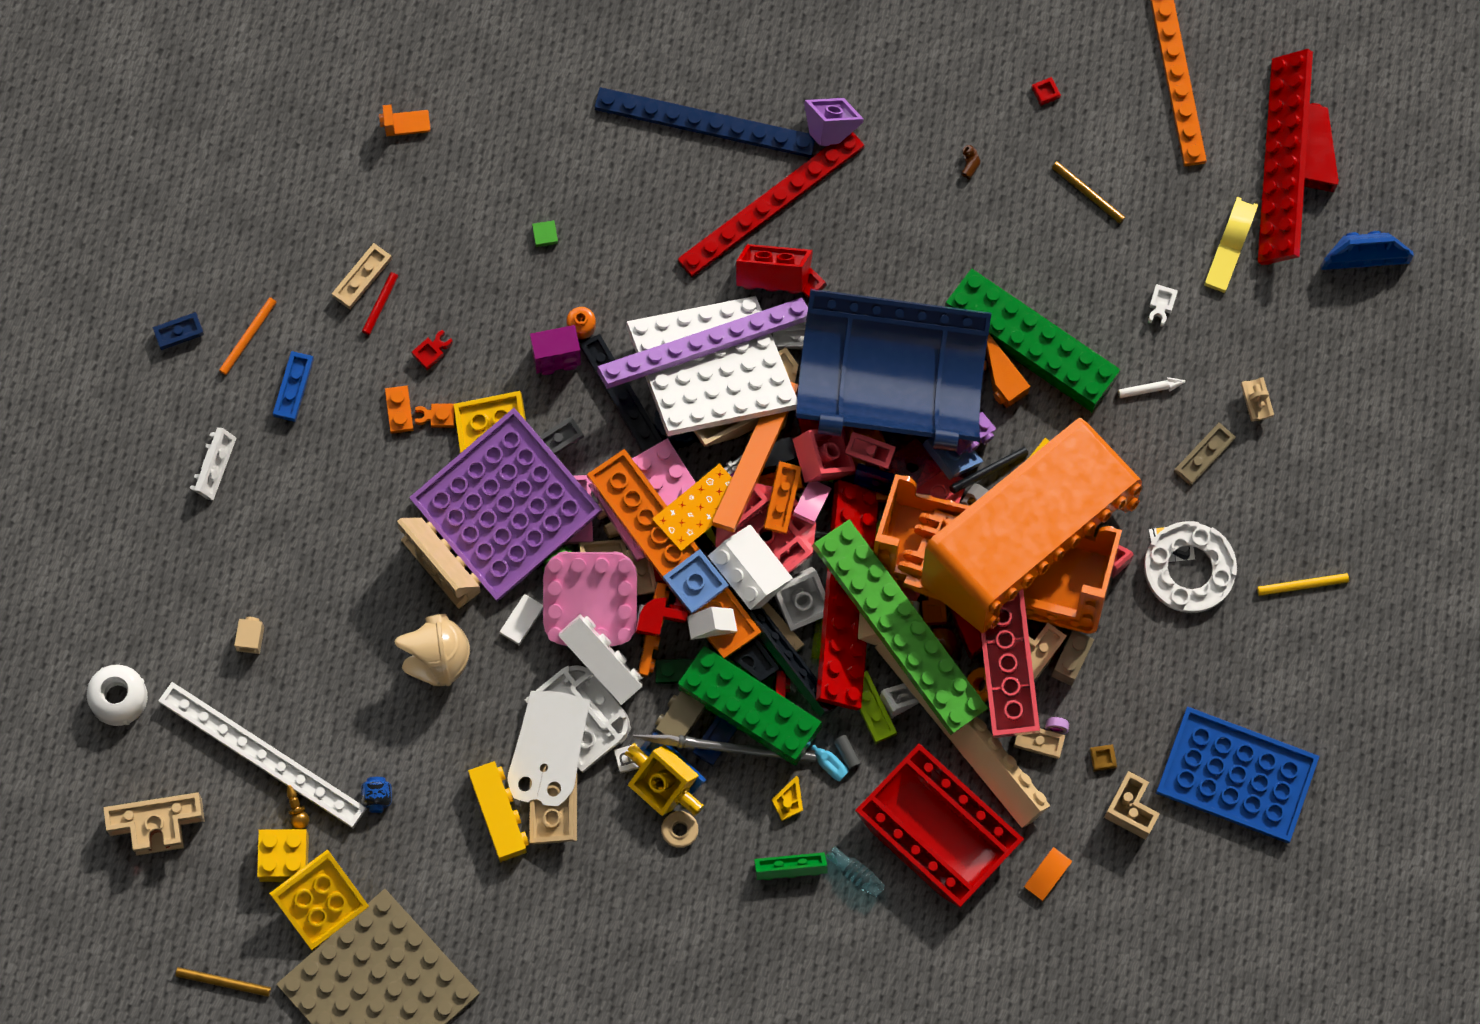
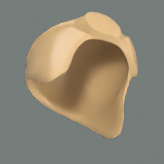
M436 614L426 617V623L418 630L397 637L395 644L398 648L412 654V656L405 659L402 665L405 673L433 686H449L464 671L469 659L470 645L465 633L458 625L449 620L447 614Z

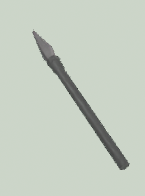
M632 735L633 738L667 746H677L679 749L683 747L684 749L697 748L783 759L768 748L701 740L688 736L684 737V735H679L678 737L672 735ZM805 752L800 761L815 763L816 754Z

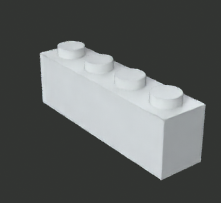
M579 614L559 632V637L622 705L642 687L643 682L641 679L643 677L635 668L630 669L625 664L627 659L620 651L614 652L609 646L612 644L611 641L603 633L599 635L595 631L596 625L588 616L584 618Z

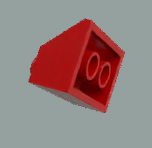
M747 244L736 260V286H742L749 290L763 288L770 292L784 290L792 294L803 292L808 283L813 250Z

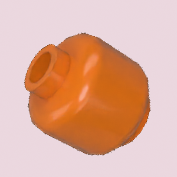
M577 307L569 312L566 324L567 326L575 325L578 339L584 340L594 333L596 318L590 309Z

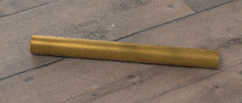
M1058 161L1052 166L1053 170L1119 224L1125 219L1123 214Z
M177 967L175 974L176 977L267 997L270 996L271 987Z

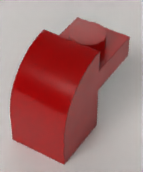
M667 598L653 599L641 610L635 633L659 637L663 620L685 623L688 611H683V607L678 605H669V608L665 607Z

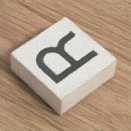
M630 746L614 750L620 774L640 768L629 757L625 756V752L628 751L627 749Z

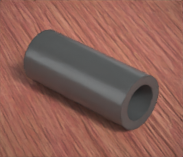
M846 735L840 736L833 741L848 770L861 765Z

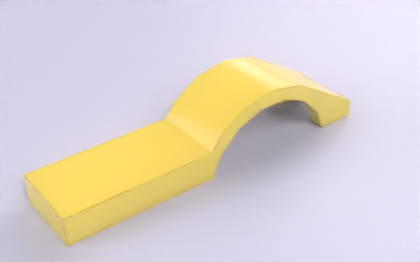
M1237 197L1204 286L1223 293L1226 292L1258 204L1254 203L1252 205L1241 201V198Z

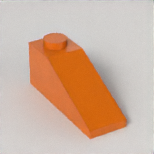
M989 334L986 357L994 391L993 396L999 404H1004L1008 408L1027 395L1031 386Z

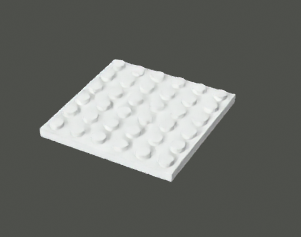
M753 296L627 321L626 327L634 349L638 353L762 310L757 297ZM771 334L645 376L667 436L796 410L797 397Z

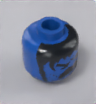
M367 778V781L361 785V804L369 808V812L372 813L383 812L384 808L391 805L392 786L386 781V778Z

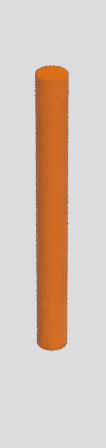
M268 298L219 369V372L224 375L228 374L277 303L274 299Z

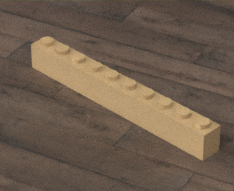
M881 643L875 647L1022 828L1031 824L1050 807L1044 794L1035 788L1030 777L1023 773L1017 766L1016 760L1011 755H1008L999 739L993 738L983 720L976 717L950 735L885 645Z

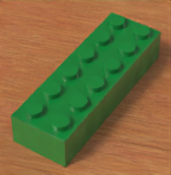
M706 646L701 649L678 682L680 692L683 691L705 705L706 709L794 766L798 764L822 728V721Z

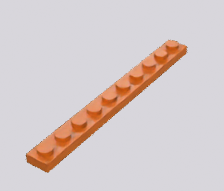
M1150 0L1183 165L1206 164L1207 160L1174 0Z

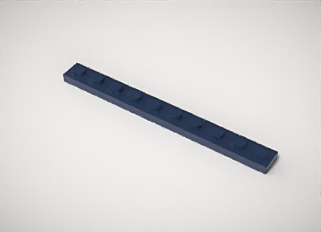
M602 87L599 88L595 103V110L808 158H811L815 144L814 138L809 133Z

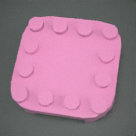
M615 551L559 552L548 561L543 575V624L550 641L567 646L559 637V632L579 614L584 618L588 616L596 625L595 631L599 635L603 633L611 641L612 644L609 646L622 645L630 641L635 633L637 624V571L630 558L623 553Z

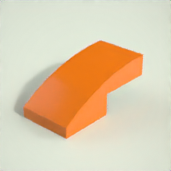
M1053 847L1024 887L1043 901L1070 866L1072 860Z

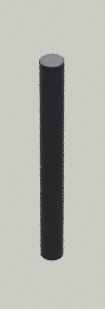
M1023 447L950 485V491L953 494L1027 456L1028 450Z

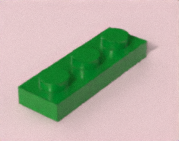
M825 852L754 859L757 880H772L784 877L794 878L805 875L817 876L828 873Z

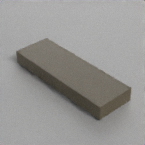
M1218 423L1174 469V472L1192 486L1236 439V436L1221 423Z

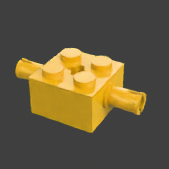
M635 743L627 749L628 751L625 752V756L629 757L640 767L628 783V786L661 816L674 810L679 803L694 817L701 811L704 805L689 793L690 787L699 775L667 746L663 745L653 750L649 756L636 746Z

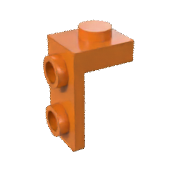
M382 105L383 114H379L380 127H385L386 137L431 131L428 110L393 113L392 105Z

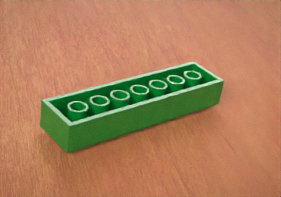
M972 268L945 303V307L990 312L992 315L989 334L1004 353L1091 412L1094 411L1118 378L1121 369Z

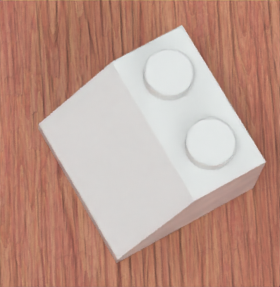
M813 567L792 575L793 579L774 596L790 631L823 618L825 590L817 571Z

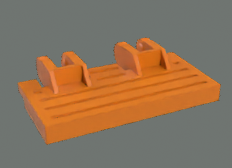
M935 509L933 515L928 513L920 514V522L927 526L917 524L914 528V532L917 535L924 537L918 551L906 549L903 553L904 559L912 563L901 561L898 565V569L901 572L909 574L906 576L903 585L913 588L915 592L940 600L921 585L925 547L929 541L928 539H931L957 516Z

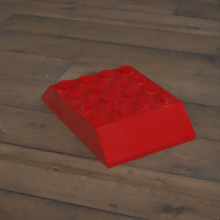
M920 743L855 810L873 835L936 893L959 908L1024 840L1022 836Z

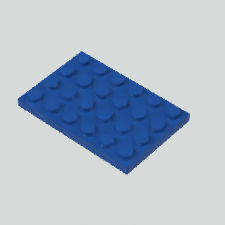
M1187 706L1156 794L1289 844L1320 756Z

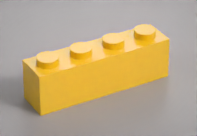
M495 761L468 770L499 861L502 862L527 853L525 846L529 845L525 831L520 833L518 824L521 823L518 811H513L510 802L514 800L510 789L504 788L502 781L506 780L502 767H497Z

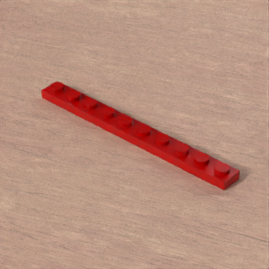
M854 132L839 144H830L678 258L679 264L692 278L864 149L865 145Z

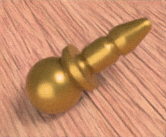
M288 785L287 797L292 810L288 811L292 815L291 824L296 829H304L309 824V816L304 812L305 807H300L296 791L291 785Z

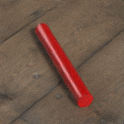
M390 272L362 329L363 333L371 334L399 277L397 274Z

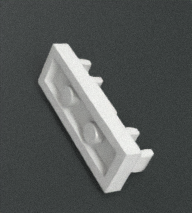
M217 428L216 432L210 433L209 436L213 440L211 444H206L208 451L201 467V472L194 475V478L197 479L196 486H190L191 490L208 500H214L236 441V437L224 428Z

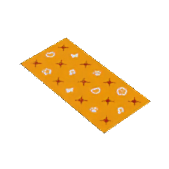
M719 463L652 519L682 551L712 526V521L732 477Z

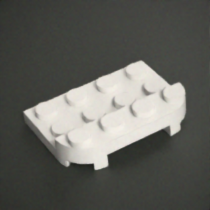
M578 665L567 666L536 690L562 692L590 700L578 761V768L583 773L619 743L622 744L631 730L627 713L587 667ZM529 696L525 699V701L527 702V704H528Z

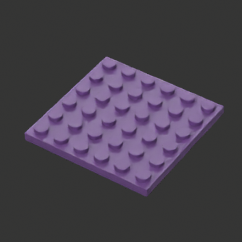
M515 408L510 410L409 497L496 601L503 598L550 555L603 512L600 506Z

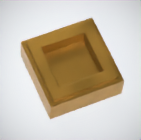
M1113 744L1091 747L1089 749L1093 772L1117 768Z

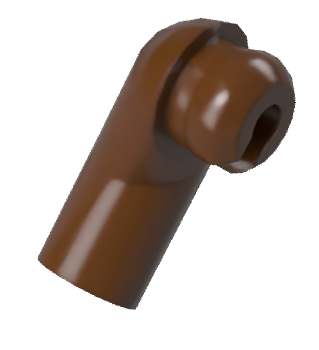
M966 145L962 153L967 165L961 172V175L971 179L980 165V158L973 146Z

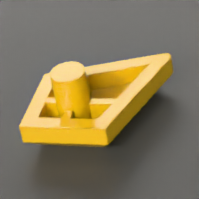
M798 776L794 777L771 800L781 821L803 811Z

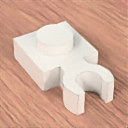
M1156 284L1149 305L1150 308L1155 310L1149 315V323H1152L1153 317L1158 316L1161 318L1160 326H1164L1167 319L1165 312L1171 314L1178 290Z

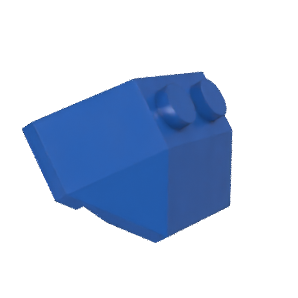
M1371 231L1368 234L1359 235V233L1352 232L1343 236L1328 253L1321 264V270L1410 264L1414 254L1413 251L1389 233Z

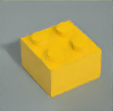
M307 829L259 830L257 877L260 882H285L308 864L309 834Z

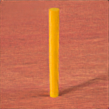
M1346 573L1257 587L1258 596L1348 583L1349 576Z

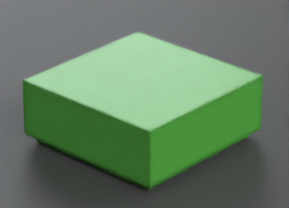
M554 220L532 224L536 247L558 244Z

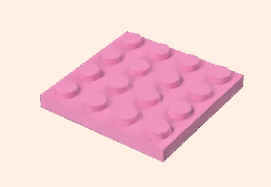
M668 438L632 458L667 506L696 483ZM590 482L589 487L636 562L645 558L644 553Z

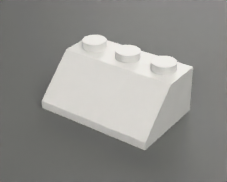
M751 525L726 539L708 555L750 610L761 608L793 579Z

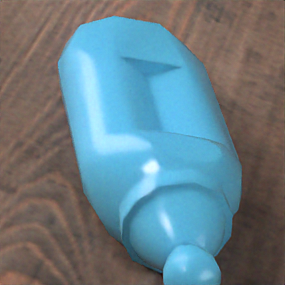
M816 745L811 747L815 751L819 765L835 780L840 782L849 772L847 766L832 752L817 748Z

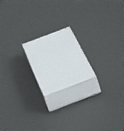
M524 594L500 630V634L520 646L542 612L543 604Z

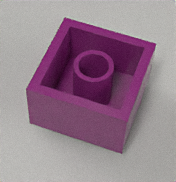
M575 325L530 334L531 351L536 374L550 375L558 369L570 371L581 365L580 346Z

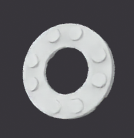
M1185 521L1166 527L1152 540L1144 559V573L1150 590L1164 605L1180 612L1198 613L1215 607L1228 595L1234 584L1237 563L1230 543L1219 531L1213 527L1210 528L1199 524V522ZM1185 546L1197 547L1210 558L1212 574L1209 581L1201 588L1186 589L1177 585L1170 577L1168 560L1171 554L1178 548Z

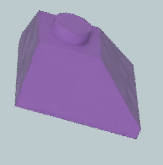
M845 98L805 100L804 102L809 133L822 146L839 144L857 129L864 120Z

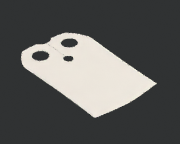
M530 692L523 724L507 777L513 798L528 803L531 800L537 799L543 805L559 806L571 794L575 785L590 700L562 692ZM542 764H547L548 769L546 772L540 771ZM522 777H529L532 781V786L528 791H521L518 787V782ZM552 782H558L561 786V791L557 796L552 797L548 794L547 787Z

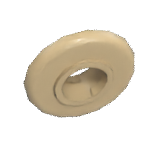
M675 811L664 819L661 825V834L669 845L676 848H684L696 840L698 824L691 814L684 811ZM678 823H682L687 827V832L682 836L675 835L673 832V827Z

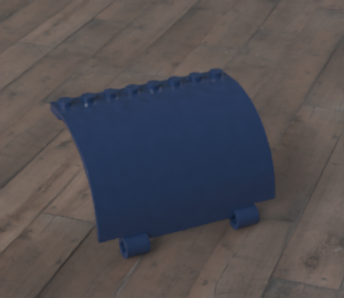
M810 289L799 374L796 418L819 421L818 434L841 437L842 427L848 426L933 438V449L956 452L958 439L980 442L981 388L992 314L983 311Z

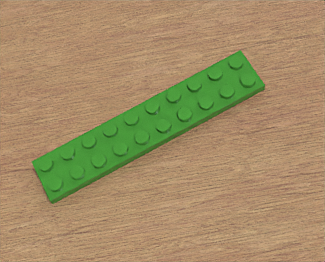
M850 519L812 545L818 556L950 735L988 709L987 705Z

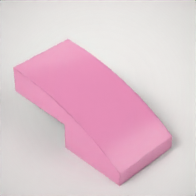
M809 482L794 510L793 516L814 525L831 488L820 482Z

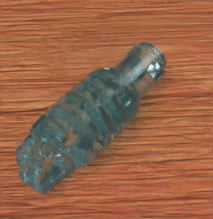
M833 846L832 851L827 853L826 858L841 869L842 875L859 889L875 898L882 893L885 885L856 858L852 857L850 859L836 846Z

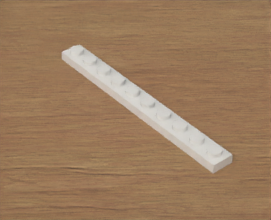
M171 682L159 699L160 704L286 786L291 785L297 793L349 827L354 828L367 810L366 807L175 683Z

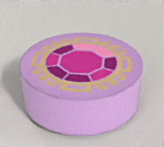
M1051 717L1046 720L1045 730L1066 734L1069 730V722L1063 718Z

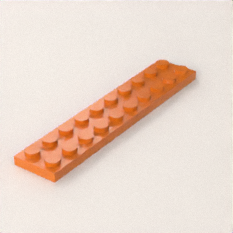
M625 449L587 474L589 481L662 579L664 575L699 550L693 541L681 551L654 522L652 518L665 509L667 505ZM729 588L695 612L697 613L709 607L733 609L737 632L706 637L719 656L724 659L761 634L760 629Z

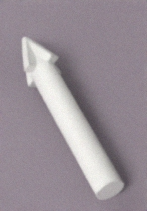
M1167 377L1168 380L1119 389L1118 394L1119 398H1125L1169 389L1170 392L1185 383V380Z

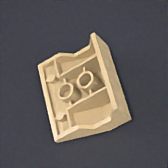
M400 518L397 521L398 529L405 535L401 539L403 544L458 609L480 593L479 585L481 582L474 573L469 574L465 570L466 564L459 556L454 557L450 552L452 548L444 538L440 540L437 537V530L431 522L426 523L422 518Z

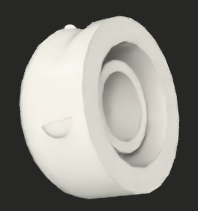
M123 665L102 667L91 678L87 688L88 705L94 715L100 721L113 726L130 725L131 722L143 713L148 700L144 680L134 669ZM119 685L127 689L128 693L123 701L115 704L107 701V692L113 686Z

